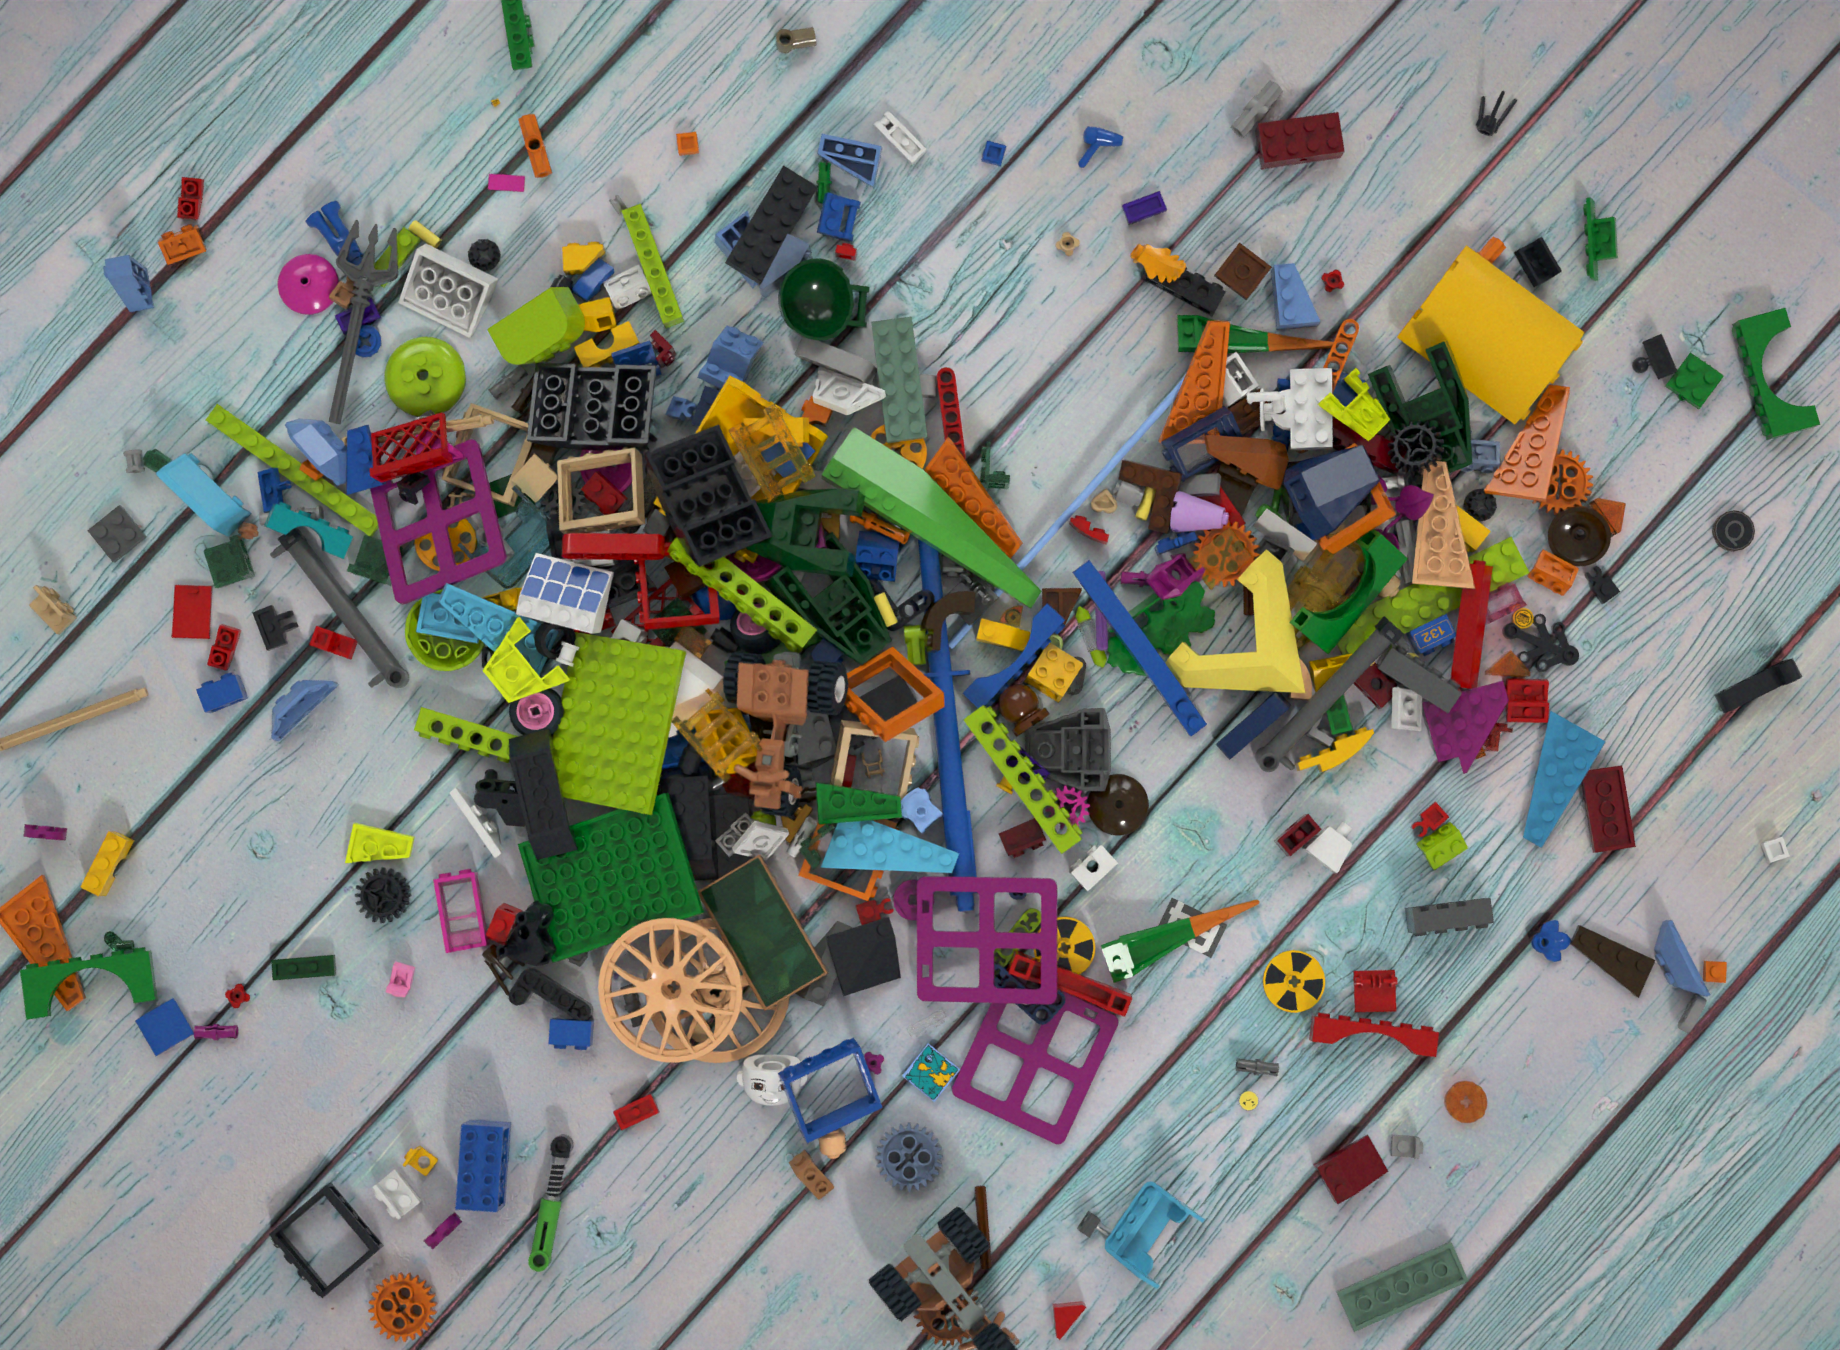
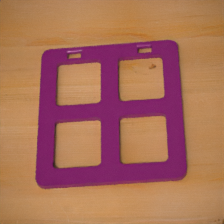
M473 439L454 446L463 453V458L452 459V463L420 471L428 475L430 483L422 488L427 511L425 519L395 530L387 493L397 488L398 482L393 483L392 480L386 481L385 485L370 489L394 598L400 604L410 603L444 589L446 583L454 585L498 567L506 561L507 555L480 444ZM467 458L476 495L471 500L443 510L435 472ZM480 513L489 551L479 557L456 565L448 526ZM432 533L440 571L435 575L408 585L400 546Z
M921 877L917 882L918 998L922 1001L1054 1003L1057 999L1056 881L1051 878ZM934 892H977L979 894V930L977 932L934 930ZM995 893H1039L1041 895V931L1039 933L995 931ZM923 900H929V913H923ZM934 947L977 948L979 950V986H935L933 984ZM995 949H1039L1041 951V987L1039 989L997 988L994 984ZM923 965H929V977H923Z
M1017 977L1024 985L1027 984V980ZM1009 981L1005 985V988L1017 987V984L1013 981ZM1033 982V983L1039 985L1038 989L1041 987V984L1036 983V982ZM1064 992L1066 999L1064 1006L1047 1024L1040 1026L1033 1043L1026 1044L997 1030V1024L1007 1003H991L952 1086V1093L955 1097L1054 1144H1062L1066 1140L1118 1027V1019L1115 1015ZM1057 994L1055 1004L1062 1000L1061 995ZM1085 1008L1098 1013L1095 1019L1084 1015ZM1065 1011H1070L1100 1026L1096 1039L1081 1068H1077L1047 1053V1048ZM989 1044H994L1024 1060L1005 1101L992 1097L970 1085ZM1041 1067L1074 1083L1055 1125L1021 1110L1022 1102L1034 1076Z

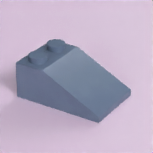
M787 234L759 287L762 297L766 298L779 289L785 275L795 265L813 258L809 244Z

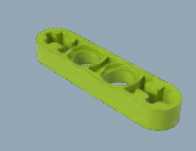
M1035 908L1027 909L1009 932H1014L1016 928L1020 927L1025 930V933H1033L1041 922L1040 911ZM1029 912L1031 914L1036 912V918L1038 920L1036 923L1032 921L1028 925L1032 927V929L1029 931L1026 928V926L1020 924V922L1023 920L1026 923L1029 919L1027 914ZM996 948L994 954L998 952L1000 957L1006 959L1004 963L1001 960L999 961L1005 967L1011 960L1014 950L1018 951L1019 949H1013L1012 953L1006 956L1001 953V948ZM1000 969L994 970V975L999 974Z

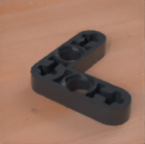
M868 579L870 584L874 585L872 589L874 595L885 592L895 616L898 617L900 615L902 617L896 624L887 627L889 631H896L928 609L935 601L934 594L930 590L924 589L897 607L877 579ZM926 595L928 598L926 599V602L918 605L916 602L920 601L923 598L922 596ZM906 605L912 606L914 610L912 616L905 613Z

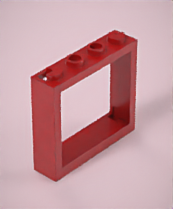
M672 542L665 543L664 556L670 555L667 551ZM634 560L635 565L639 564V571L635 572L636 584L641 585V591H637L638 604L642 603L643 611H639L640 623H644L645 630L719 624L717 590L708 586L710 614L650 619L645 560ZM710 564L705 565V568L713 569Z

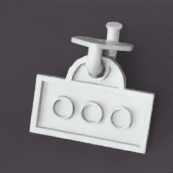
M1332 368L1290 369V389L1283 390L1280 393L1264 392V388H1260V392H1247L1249 404L1260 402L1261 431H1265V421H1273L1281 429L1291 431V450L1333 449L1332 415L1318 405L1330 392L1332 393Z

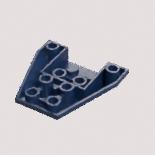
M1363 445L1302 460L1287 469L1284 478L1285 487L1300 519L1318 541L1321 537L1335 531L1380 481Z

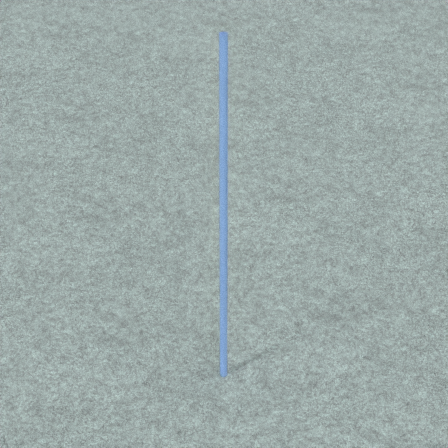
M1184 378L1017 564L1022 571L1177 397ZM998 588L993 591L998 597L1003 593ZM983 614L970 626L966 622L948 641L951 649L958 644Z

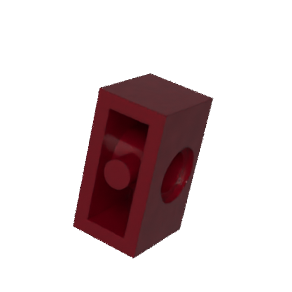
M1374 663L1353 684L1377 709H1381L1392 699L1393 687L1398 685L1392 678H1386L1382 674L1383 671L1378 669L1377 663ZM1373 678L1380 681V688L1378 690L1371 686Z
M1304 814L1278 836L1274 842L1286 856H1292L1322 829L1309 814Z

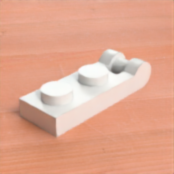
M889 111L883 115L880 121H876L873 124L874 128L911 165L927 152V149ZM889 123L892 124L893 127L889 130L885 128Z

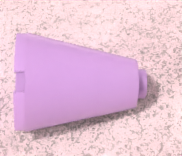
M1181 491L1176 492L1174 501L1177 503L1174 508L1172 507L1170 520L1172 532L1221 529L1223 525H1227L1229 513L1226 512L1224 507Z

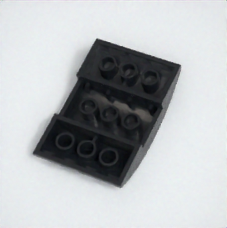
M536 363L527 441L546 446L578 450H622L624 447L629 449L648 445L656 366L615 365V368L577 367L576 364Z
M719 425L644 454L654 489L664 513L680 543L698 567L772 537L755 499L751 500L734 465L736 460Z

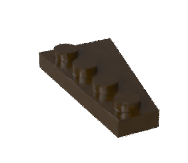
M1578 925L1570 945L1629 990L1636 998H1639L1655 960Z

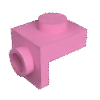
M395 961L386 993L392 994L395 997H406L412 987L415 967Z

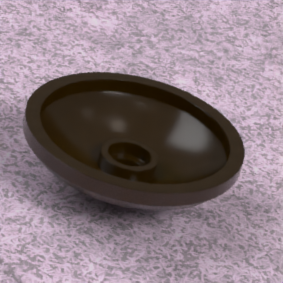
M1584 506L1570 507L1561 511L1552 520L1548 530V543L1553 554L1574 566H1587L1599 561L1606 554L1611 542V530L1607 520L1596 510ZM1577 530H1583L1584 534L1578 535Z
M1124 774L1110 775L1105 791H1090L1087 804H1090L1087 810L1094 825L1101 831L1115 836L1126 835L1137 830L1145 821L1149 810V800L1144 787L1136 779ZM1118 800L1122 801L1123 806L1120 809L1115 806V803Z

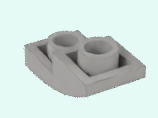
M747 813L730 825L731 828L715 840L728 857L734 854L732 847L754 822Z

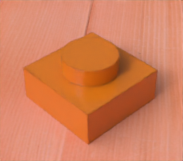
M697 132L676 134L679 156L699 154Z
M308 459L300 466L299 470L315 481L323 476Z
M1704 961L1703 981L1726 983L1727 962Z

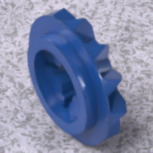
M361 325L359 337L361 336L365 339L370 337L371 347L367 345L362 347L363 342L359 338L355 354L362 358L371 357L378 353L382 345L381 335L374 327Z

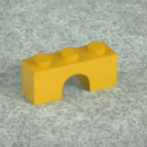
M627 321L610 329L614 336V342L608 349H599L593 339L575 346L574 349L582 366L601 367L606 363L613 364L614 361L611 353L640 344L630 322Z
M108 831L81 888L97 896H107L116 878L113 876L114 870L118 863L126 858L134 840L116 831Z

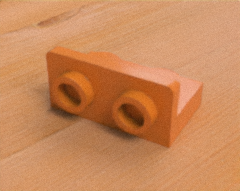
M192 224L181 227L179 232L173 233V231H168L161 235L162 238L159 239L158 245L167 265L207 251L199 233L198 225L192 226Z
M1542 549L1533 569L1527 577L1547 587L1554 593L1564 596L1572 587L1579 568Z

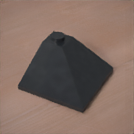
M889 917L825 936L843 996L901 978L896 938Z

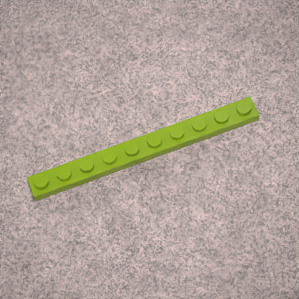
M217 404L206 418L208 423L272 468H278L280 474L371 538L379 528L377 517L322 477L315 481L299 470L301 462Z

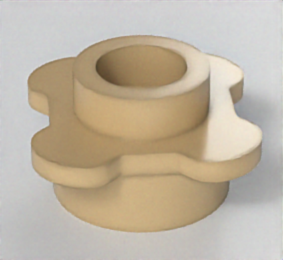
M1064 232L1061 240L1056 242V248L1064 251L1066 256L1073 255V250L1080 245L1079 239H1075L1069 232Z

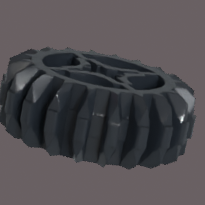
M1410 420V426L1406 427L1402 423L1401 427L1403 430L1395 429L1394 431L1397 436H1390L1393 442L1388 443V448L1391 449L1388 451V455L1392 456L1390 460L1392 464L1396 463V469L1399 470L1403 467L1402 471L1404 474L1410 469V473L1413 476L1416 470H1418L1420 475H1423L1422 469L1426 468L1427 472H1430V465L1437 467L1438 465L1435 460H1442V456L1438 453L1444 452V448L1441 447L1444 441L1440 439L1442 435L1440 432H1436L1435 426L1429 428V422L1424 423L1422 426L1421 420H1418L1416 425ZM1417 434L1413 439H1407L1408 436ZM1425 436L1429 437L1432 440V450H1429L1428 447L1424 445ZM1400 445L1408 450L1407 460L1400 456ZM1417 445H1419L1420 449L1416 448L1413 451L1412 447H1417ZM1419 457H1426L1421 461L1415 462Z
M385 867L381 868L380 873L375 868L373 869V875L370 872L366 873L368 880L360 878V882L364 885L356 886V889L361 890V893L355 894V897L361 898V901H357L356 905H363L359 910L360 913L367 910L365 914L366 919L373 915L372 922H377L379 918L380 923H385L386 917L389 922H393V915L397 919L401 917L398 911L403 913L407 911L403 904L410 905V902L406 901L405 897H411L412 894L406 893L405 890L411 887L410 885L403 886L407 879L402 878L399 880L401 877L400 872L393 876L394 869L392 868L388 870V873ZM380 878H385L380 888H370L373 882ZM391 881L396 885L399 897L392 893ZM377 892H384L385 895L391 898H385L382 901V896L377 894ZM368 894L375 899V909L369 903ZM388 901L396 903L395 907L390 911L381 912Z

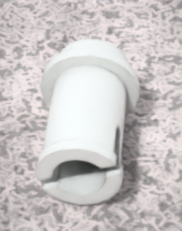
M1396 474V476L1382 478L1387 485V489L1397 488L1400 490L1404 487L1403 475L1399 476V474Z

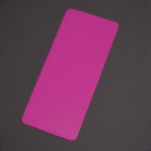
M489 174V190L524 192L525 176Z

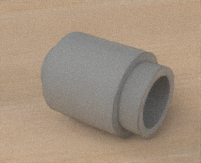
M1124 481L1121 484L1117 483L1113 495L1116 496L1115 500L1132 507L1134 505L1139 507L1144 494L1140 487Z

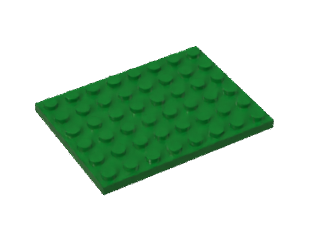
M668 793L656 796L652 815L617 809L571 825L570 829L574 831L578 848L576 851L537 860L529 840L518 844L534 901L538 900L542 904L550 905L554 912V918L547 928L557 948L551 958L552 963L615 943L625 932L634 926L652 919L676 918L683 920L704 913Z

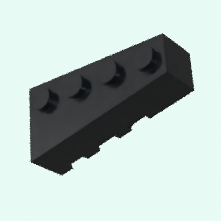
M621 560L607 570L614 573L606 610L638 598L637 591H641V585L636 584L635 572L639 571V564L635 565L634 560ZM646 573L647 591L649 594L658 589Z

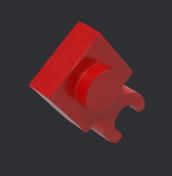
M1433 802L1419 814L1423 820L1421 822H1414L1410 828L1414 829L1420 826L1422 832L1417 836L1423 837L1426 835L1428 827L1434 831L1449 816L1437 802Z
M886 898L878 905L875 899L857 904L856 909L861 925L881 919L880 913L882 912L885 914L894 912V909L886 910L884 908V904L891 901V899Z

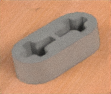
M1695 994L1680 1018L1677 1028L1689 1033L1700 1017L1707 1000Z

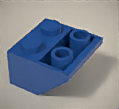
M859 531L856 564L867 579L875 578L877 580L895 582L899 541L882 533Z

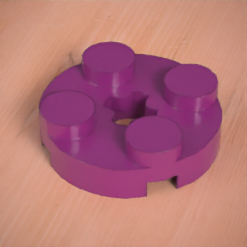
M25 824L23 837L65 841L68 828L55 827L54 829L53 826Z
M917 879L901 883L893 897L895 910L901 917L908 920H917V906L908 903L911 894L913 896L917 895ZM923 900V913H929V900Z
M456 1212L451 1214L424 1240V1243L434 1249L462 1223L459 1215Z

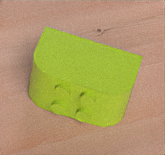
M550 287L487 330L501 356L507 362L514 365L536 364L543 361L546 363L554 359V354L557 352H564L571 348L570 344L576 341L584 331L585 319L569 287Z

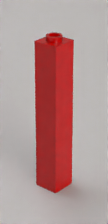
M1473 560V564H1470L1475 589L1462 588L1451 679L1460 684L1461 688L1468 689L1477 688L1493 569V566L1486 565V561Z

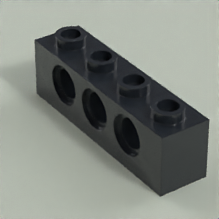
M1187 267L1176 281L1172 280L1170 283L1167 282V278H1165L1164 282H1159L1158 275L1154 279H1150L1146 271H1144L1141 277L1142 280L1212 317L1226 293L1221 285L1215 282L1212 284L1207 282L1201 274H1192L1187 271ZM1186 279L1190 286L1184 288L1179 284V281ZM1197 290H1206L1207 296L1200 297L1197 293Z

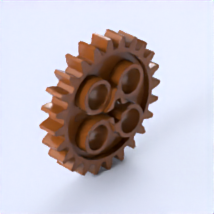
M966 1288L964 1289L969 1296L974 1291V1289H970L969 1291H967ZM978 1296L974 1297L972 1300L976 1301L978 1299ZM966 1299L962 1300L965 1306L969 1304ZM960 1305L955 1306L959 1312L962 1310ZM945 1306L940 1310L919 1311V1314L914 1316L915 1319H920L916 1326H923L924 1328L921 1334L929 1333L927 1340L934 1337V1344L942 1340L944 1347L947 1341H950L951 1346H954V1340L957 1339L961 1344L962 1336L967 1339L970 1338L966 1331H963L960 1326L954 1324L953 1318L956 1314L950 1317L952 1330H948L946 1314L941 1312L945 1309ZM934 1319H943L945 1323L944 1328L941 1330L935 1329L933 1326Z

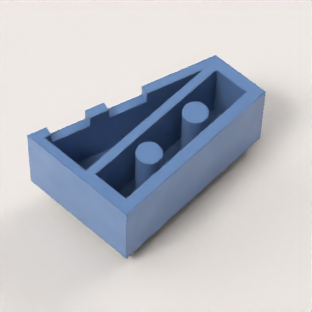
M821 134L818 155L870 187L875 188L883 150L882 146Z
M748 211L715 235V244L727 258L750 222ZM740 273L752 289L758 285V283Z
M130 255L105 259L104 275L108 278L129 312L154 308L148 269Z
M1295 264L1274 265L1271 269L1276 329L1317 327L1321 321Z

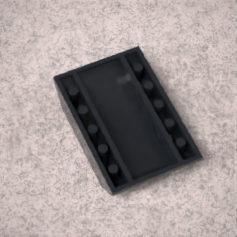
M710 761L701 762L697 773H692V775L681 772L680 767L661 770L656 796L663 793L669 794L694 880L718 879L713 772Z

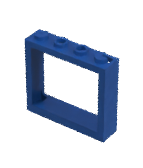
M854 1038L846 1039L837 1046L824 1049L821 1053L813 1057H807L802 1062L794 1066H788L778 1073L800 1133L807 1143L883 1108L861 1047ZM853 1054L868 1095L805 1124L790 1083Z

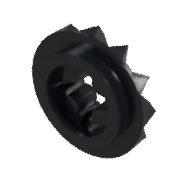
M478 239V241L471 244L468 250L470 264L481 271L492 270L500 261V250L495 242L489 239ZM478 250H482L483 252L488 250L487 255L490 260L484 257L482 259H479L481 255L479 254Z
M1484 489L1471 491L1464 500L1465 512L1477 521L1490 519L1497 508L1496 498L1492 494H1485ZM1486 499L1484 503L1486 509L1481 508L1476 512L1475 510L1478 506L1476 500L1480 502L1481 500Z

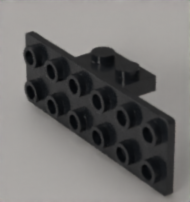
M899 675L859 697L885 722L917 703L906 681ZM846 705L843 706L837 715L827 714L836 746L841 720L861 722L859 717L847 709ZM851 734L849 749L854 748V750H857L865 745L864 741L872 738V740H875L879 737ZM835 754L811 761L810 764L812 768H817L833 759Z

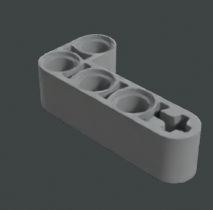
M802 337L794 353L795 356L802 360L869 385L872 384L878 371L868 360L817 340Z

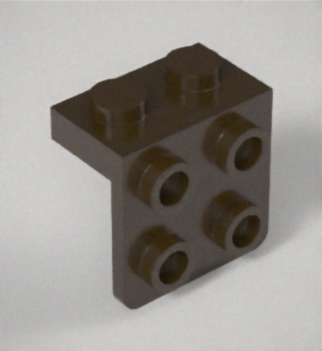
M1221 463L1217 470V473L1221 475L1220 485L1242 516L1258 482H1256V478L1249 473L1244 475L1240 470H1237L1236 465Z

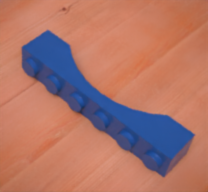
M1047 603L1033 618L1029 641L1018 659L1008 668L997 674L977 678L962 694L977 708H980L982 705L986 707L991 706L995 702L993 697L997 693L1001 695L1009 687L1007 682L1011 678L1016 680L1023 672L1021 667L1025 663L1030 665L1037 657L1035 652L1039 648L1044 650L1051 642L1050 636L1054 632L1058 635L1065 627L1063 623L1066 619Z

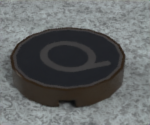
M1733 510L1725 512L1716 519L1713 524L1712 534L1719 547L1726 551L1734 552L1743 550L1750 545L1754 539L1755 528L1748 515Z

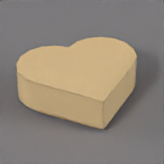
M1106 488L1092 499L1091 508L1095 512L1104 511L1107 514H1111L1117 509V501Z

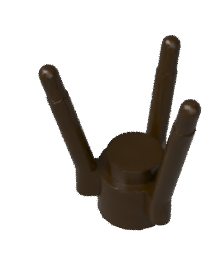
M492 944L483 952L482 956L486 959L484 962L491 969L505 994L509 996V991L494 966L497 965L510 980H513V976L501 963L503 958L497 955V947ZM511 959L512 961L521 965L522 967L525 966L524 962Z

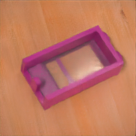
M471 869L460 870L459 875L451 876V872L439 874V879H433L445 952L450 953L490 945L489 939L486 937L487 927L478 872H471Z

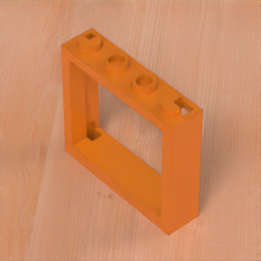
M1354 443L1348 448L1356 447L1358 445ZM1380 482L1370 491L1378 508L1333 537L1329 538L1328 535L1321 537L1318 542L1323 550L1327 549L1332 554H1335L1396 515Z
M894 647L889 648L847 673L848 691L844 704L851 713L859 717L863 725H867L875 736L878 735L884 742L945 707L944 692ZM891 667L924 699L885 722L851 689Z
M886 819L872 820L899 830V828H896L897 823ZM818 823L798 876L869 901L870 897L874 899L878 889L874 885L877 878H882L884 870H873L865 893L809 873L827 824Z

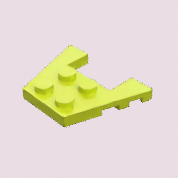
M1355 368L1343 380L1358 396L1344 407L1330 392L1318 405L1369 441L1390 421V418L1377 398L1373 400L1368 392L1370 387L1366 382L1362 383L1358 377L1361 373Z
M520 617L515 620L513 626L482 670L508 703L570 680L559 665L540 678L515 647L517 642L531 632Z

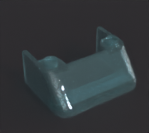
M515 486L512 490L523 499L516 509V515L522 521L504 538L515 554L502 565L485 571L506 589L514 587L529 571L536 553L544 555L550 549L546 531L547 519L549 518ZM459 543L457 545L470 559L479 557L489 551L487 545L478 547L473 553L463 544Z

